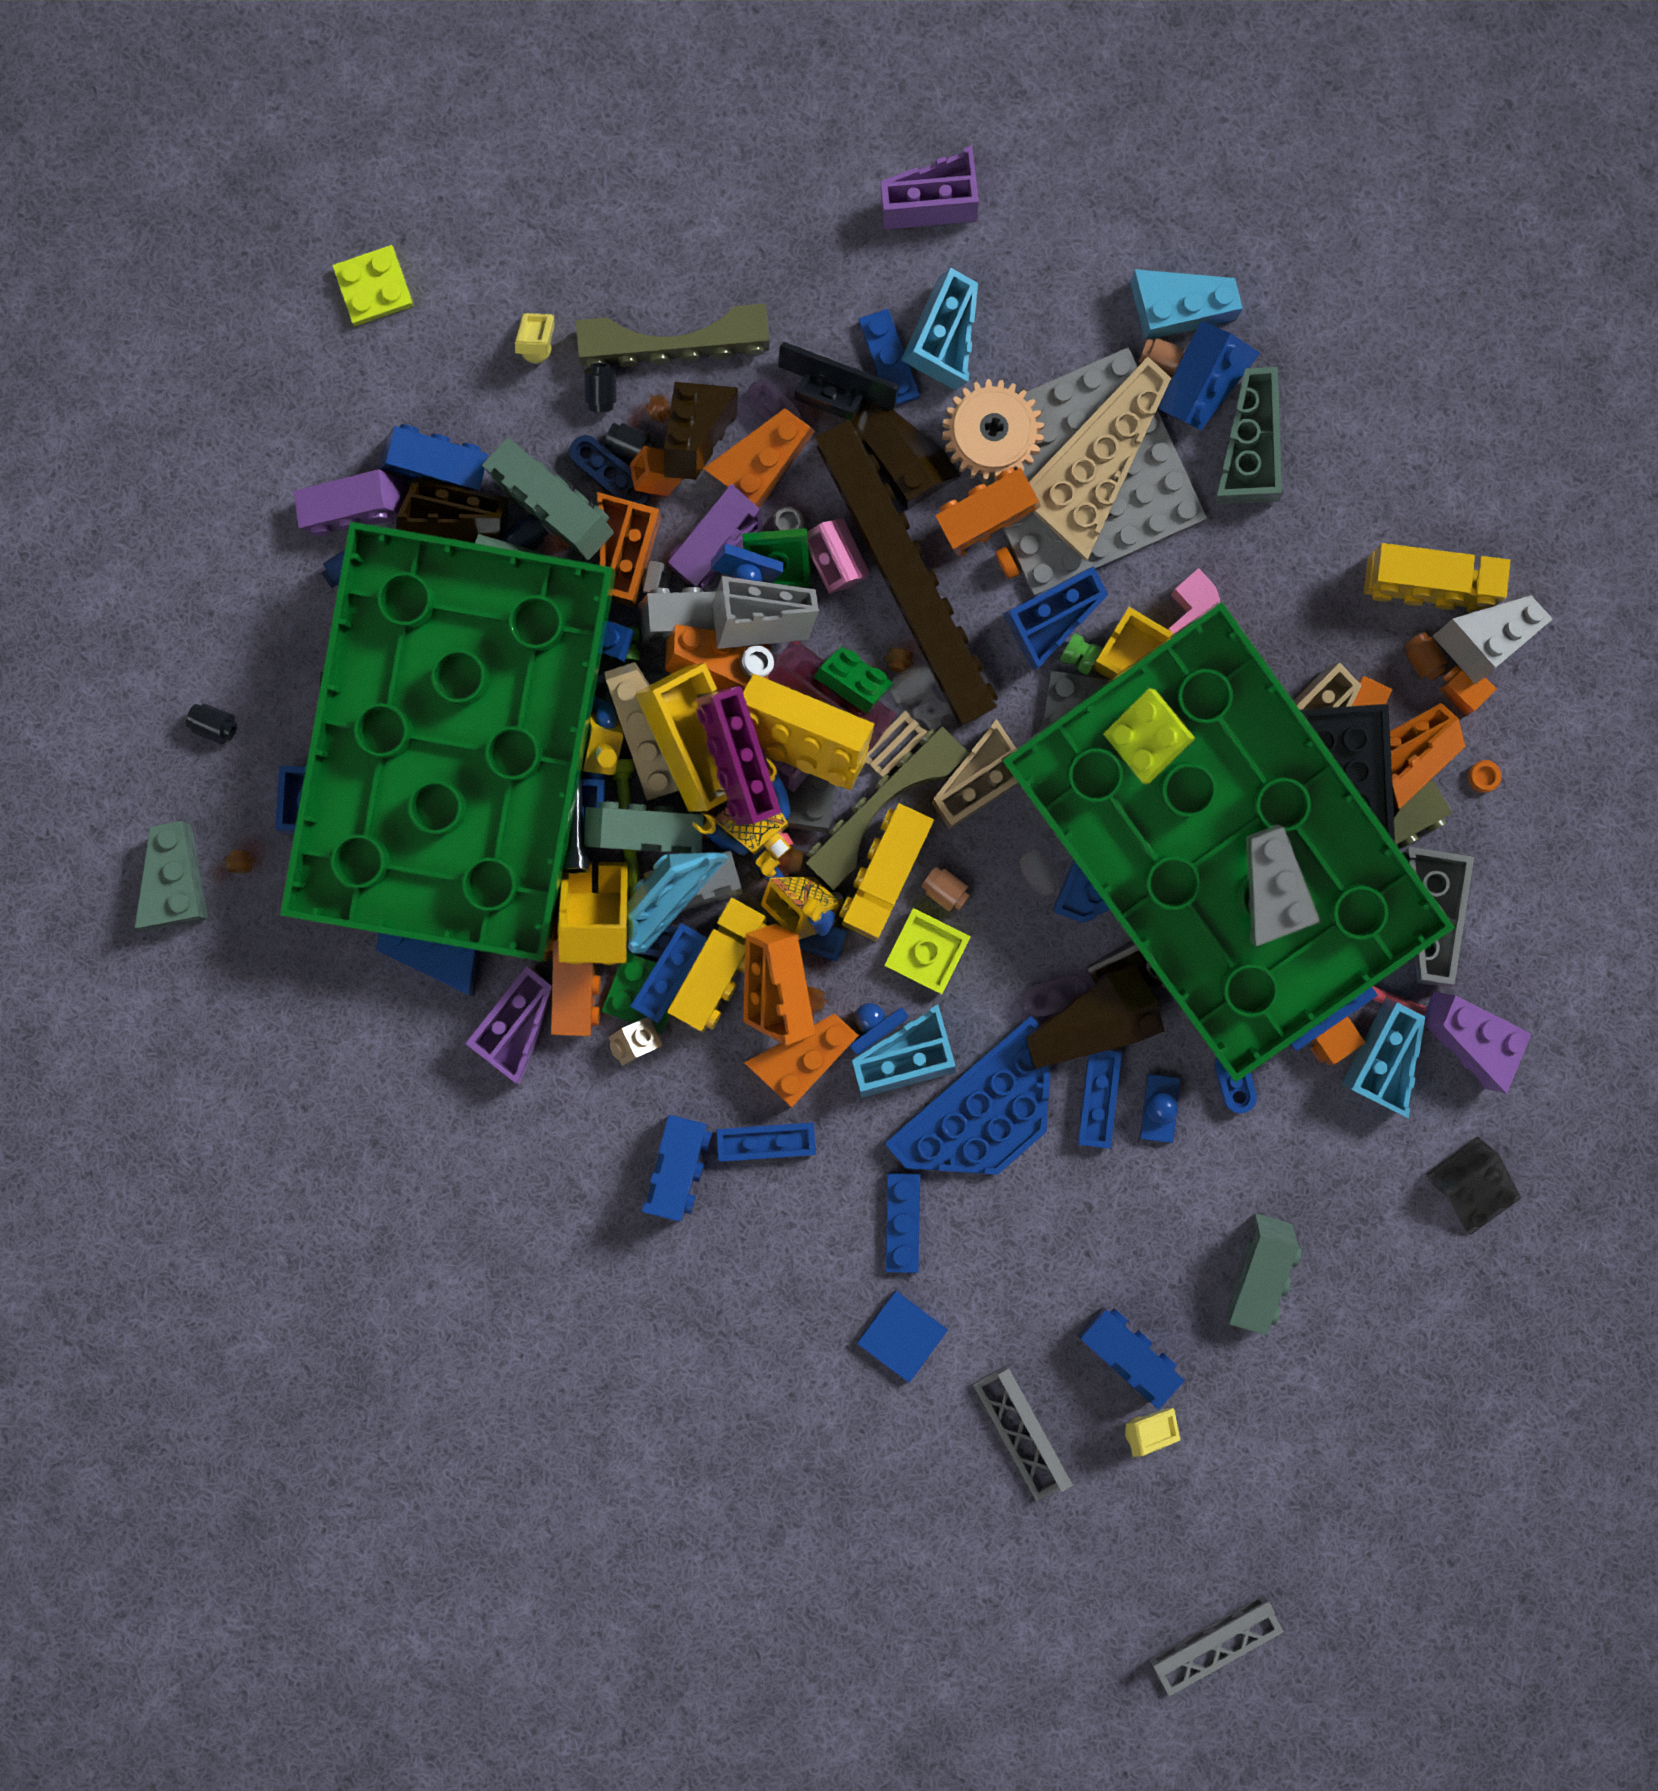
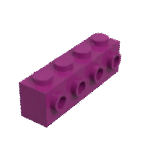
M741 686L722 689L695 699L698 706L696 709L697 717L700 723L704 725L708 737L707 748L715 759L718 768L717 778L719 784L725 790L728 799L727 809L735 824H754L780 814L781 810Z

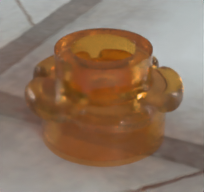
M663 393L656 396L653 394L649 395L650 402L646 404V409L650 418L653 421L658 420L661 424L665 423L670 414L668 400Z
M889 648L887 656L883 657V661L888 664L887 668L894 672L906 673L907 669L914 666L912 662L913 653L905 649Z
M790 846L791 849L779 859L780 864L778 868L784 870L783 875L785 877H788L789 874L797 876L801 869L803 852L802 850L794 849L793 846Z
M245 850L230 851V856L223 858V861L226 862V871L231 873H251L252 864L256 863V859L250 857V852Z
M807 986L811 1010L822 1012L824 1005L829 1003L824 998L825 992L815 987Z

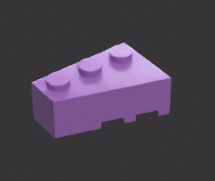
M972 145L964 148L962 153L946 159L944 156L936 159V163L922 169L916 167L881 181L880 203L883 230L977 222L979 199Z
M378 469L295 490L294 498L298 527L311 532L313 536H326L334 530L349 529L350 522L374 525L397 521L398 512L409 491L408 481Z
M731 484L705 517L695 525L684 543H679L669 554L671 559L668 561L670 569L689 587H699L702 591L719 573L711 569V559L726 543L743 548L742 533L758 532L763 526L760 509Z
M526 966L465 1043L516 1084H522L552 1001V984L533 969Z
M1433 992L1424 1014V1025L1447 1049L1453 1051L1461 1060L1460 1063L1479 1079V1083L1485 1089L1507 1094L1532 1034L1456 995Z

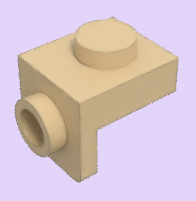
M649 1017L630 1024L608 1037L611 1042V1052L620 1061L622 1066L662 1046V1042Z

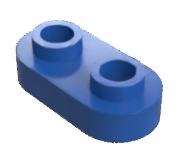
M1216 1057L1214 1070L1225 1107L1234 1113L1250 1111L1257 1101L1251 1072L1235 1083ZM1236 1091H1241L1244 1095V1100L1241 1103H1236L1233 1099Z

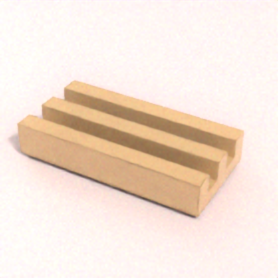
M904 711L869 746L866 763L883 778L897 766L896 764L909 751L911 752L919 744V741L928 732L924 728L922 729L919 723ZM906 722L908 726L873 760L870 756ZM913 730L918 734L883 769L879 766Z

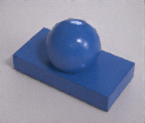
M725 543L711 559V569L730 575L732 578L773 583L783 572V562Z
M874 1003L860 1005L854 1014V1024L864 1035L849 1045L855 1055L861 1054L906 1021L908 1014L901 1007L885 1018V1013L879 1005Z
M1147 1074L1140 1139L1173 1143L1181 1078Z

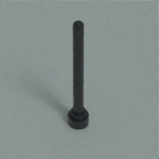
M582 768L569 836V850L566 851L563 872L569 874L589 872V857L586 856V851L583 850Z

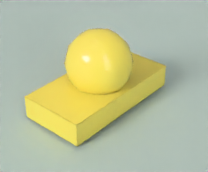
M522 314L515 341V354H522V357L529 363H543L551 353L550 342L554 330V315Z
M1174 1408L1162 1409L1144 1417H1135L1126 1424L1125 1437L1130 1444L1132 1457H1141L1180 1441Z

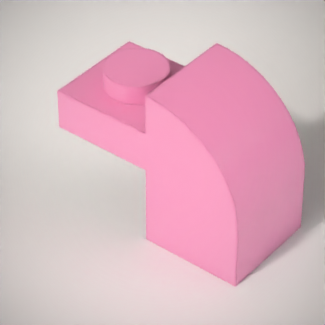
M1199 568L1172 592L1171 596L1186 611V614L1168 630L1176 633L1214 604L1220 602L1216 587Z

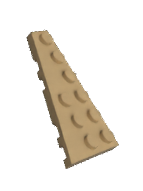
M1149 357L1135 369L1029 481L1041 505L1033 513L1086 562L1171 380V377Z

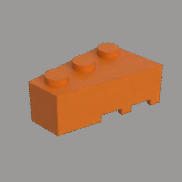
M784 408L703 469L727 487L733 484L760 509L815 431Z
M1009 468L996 476L998 481L987 487L985 484H980L968 492L969 497L960 502H957L956 499L949 501L939 508L940 513L935 516L959 558L967 554L965 550L967 547L978 541L985 543L991 539L990 535L1005 526L1006 528L1012 526L1041 507L1021 468L1017 470Z
M597 492L598 507L608 515L610 519L607 521V524L615 532L600 548V565L612 567L616 572L611 602L636 608L642 587L643 574L647 570L661 521L660 511L658 508Z
M675 624L666 641L665 671L672 674L688 665L706 663L717 688L716 691L741 686L742 691H744L750 679L740 669L739 662L742 654L752 646H762L769 650L770 644L717 649L715 630Z
M1442 703L1390 731L1393 804L1398 809L1404 806L1466 747L1459 718Z
M775 923L746 933L743 1022L787 1046L816 1035L798 934Z
M558 931L553 940L551 1034L591 1036L593 1027L599 1026L600 1007H595V995H600L601 976L597 975V964L600 963L573 965L568 962H559Z
M835 1013L814 1024L816 1035L787 1046L779 1043L744 1063L788 1105L793 1107L859 1036Z

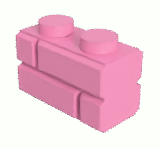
M844 518L823 522L807 532L810 556L829 594L849 589L870 576V572Z

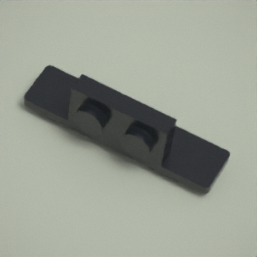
M782 342L779 348L778 367L803 377L795 390L794 400L841 418L850 419V421L854 420L864 400L894 410L899 391L897 384L831 360L828 357L807 351L801 347Z

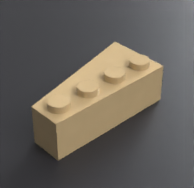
M635 662L604 672L647 801L679 791L635 696V693L650 686Z

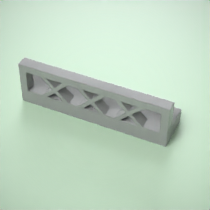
M1005 1365L973 1383L976 1392L1035 1500L1038 1501L1058 1489L1063 1492L1072 1487L1073 1484L1008 1366ZM998 1378L1005 1388L1001 1403L988 1399L982 1389L983 1386ZM1007 1396H1009L1014 1406L1005 1404ZM992 1405L1000 1407L998 1416L996 1415ZM1004 1408L1018 1412L1021 1419L1017 1432L1002 1426L1000 1421ZM1023 1425H1025L1030 1435L1021 1433ZM1007 1433L1016 1436L1014 1444H1012ZM1020 1437L1035 1443L1037 1448L1033 1461L1019 1457L1016 1450ZM1039 1454H1041L1045 1464L1037 1462ZM1023 1463L1031 1465L1030 1473H1028ZM1040 1467L1049 1470L1055 1482L1038 1491L1032 1481L1035 1468Z
M1264 1595L1149 1659L1168 1696L1177 1693L1284 1632L1274 1615L1275 1611ZM1266 1618H1269L1272 1626H1274L1263 1634L1250 1631L1252 1626ZM1240 1633L1243 1634L1241 1645L1235 1650L1221 1647L1223 1642ZM1248 1636L1255 1637L1251 1641L1247 1642ZM1211 1649L1215 1650L1210 1664L1201 1666L1193 1663V1659ZM1220 1652L1226 1653V1655L1218 1659ZM1181 1666H1186L1183 1679L1170 1685L1165 1675ZM1191 1668L1197 1670L1194 1673L1190 1674Z

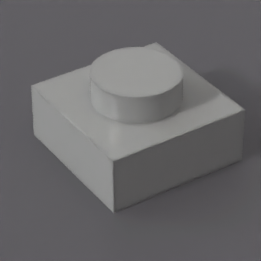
M650 561L648 570L644 572L642 578L643 592L647 594L652 589L669 588L672 570L662 562Z

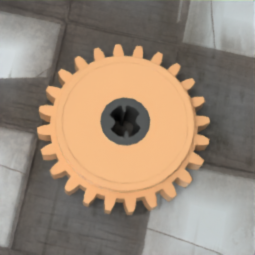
M987 379L984 388H981L978 382H975L973 392L964 388L962 389L963 399L956 396L953 398L952 403L956 409L948 407L946 410V415L951 419H944L942 425L944 428L949 429L942 434L943 440H950L945 445V452L954 451L950 461L955 463L960 460L961 466L959 471L963 472L969 468L971 470L970 478L972 479L979 473L982 474L983 482L986 483L989 476H994L996 482L998 481L996 476L1009 468H1014V470L1021 468L1024 472L1023 463L1029 466L1033 464L1034 459L1030 454H1039L1040 448L1035 443L1043 442L1044 436L1037 432L1043 430L1044 423L1036 422V420L1040 418L1041 411H1032L1036 401L1032 399L1026 402L1024 398L1027 391L1023 390L1019 394L1015 393L1016 384L1014 383L1011 384L1009 389L1004 388L1003 380L999 381L997 387H992L991 380ZM990 426L997 427L996 437L989 435Z

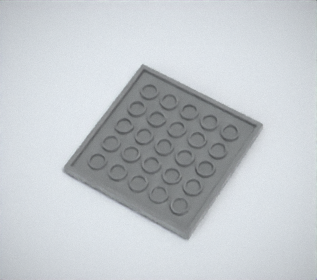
M1129 347L1027 391L1024 400L1026 402L1032 399L1036 401L1032 411L1040 410L1041 416L1036 422L1044 423L1043 430L1037 432L1044 436L1043 442L1035 443L1040 448L1039 454H1030L1034 459L1031 466L1023 463L1024 474L1028 482L1135 371L1137 365ZM1156 410L1087 562L1033 512L1008 528L1006 526L1003 527L1002 531L1034 597L1093 566L1095 570L1198 525L1206 521L1207 517L1159 412ZM990 426L989 435L996 437L997 427ZM977 473L981 484H985L986 487L995 482L994 476H989L985 483L982 481V474Z

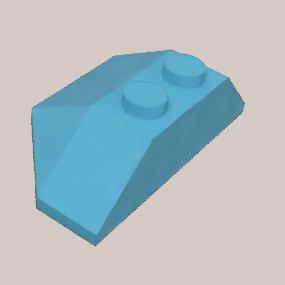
M725 853L669 854L661 857L653 866L655 871L648 879L641 880L633 888L632 893L634 895L627 902L628 949L632 953L646 952L729 857Z

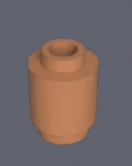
M1147 338L1139 363H1142L1149 357L1172 378L1184 356V348L1158 338L1155 341Z
M935 867L921 886L927 891L926 895L949 912H952L954 908L960 911L971 896L966 893L969 889L968 885L946 869L941 870L938 867Z

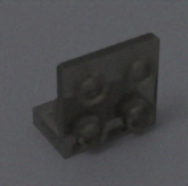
M1478 1136L1426 1173L1431 1184L1448 1198L1463 1228L1470 1235L1521 1199L1500 1155Z

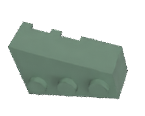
M599 801L598 808L586 807L583 847L701 853L703 834L692 826V822L700 827L703 826L704 815L674 813V807L654 806V811H646V805L627 804V810L618 809V803Z
M184 821L150 827L134 929L149 931L208 919L192 825Z
M1255 1213L1253 1223L1256 1225V1231L1252 1243H1246L1244 1252L1248 1254L1242 1271L1238 1272L1227 1315L1231 1325L1268 1335L1270 1326H1276L1280 1316L1278 1304L1281 1296L1286 1297L1291 1284V1278L1288 1276L1292 1266H1298L1302 1249L1298 1246L1293 1224Z

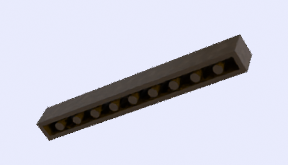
M849 419L815 436L814 444L959 726H962L997 708L994 702L998 700L997 694L991 683L985 684L980 675L983 672V667L976 654L970 655L965 645L969 643V640L963 628L955 626L951 618L954 611L949 600L946 597L941 599L936 589L939 586V581L931 568L927 570L921 560L925 557L924 552L917 540H911L907 532L910 529V525L902 511L897 513L892 503L895 500V496L890 485L887 482L884 484L881 482L877 474L881 469L873 454L868 455L862 445L866 443L863 432L858 425L853 427Z

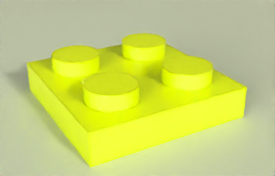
M393 245L332 265L354 327L414 307Z
M1150 688L1103 734L1141 782L1149 784L1195 739L1157 691Z
M913 908L884 966L942 995L971 936Z

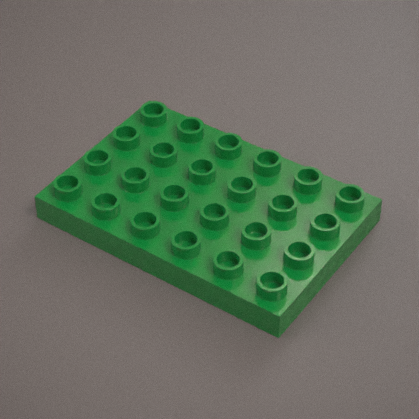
M350 522L281 906V916L537 961H548L563 876L564 859L568 848L616 572L612 567Z
M1222 601L1207 609L1001 759L1235 1083L1455 928ZM1150 688L1157 691L1195 739L1149 784L1141 782L1103 734ZM1280 825L1284 827L1320 922L1255 946L1250 942L1251 922L1246 837L1272 826Z

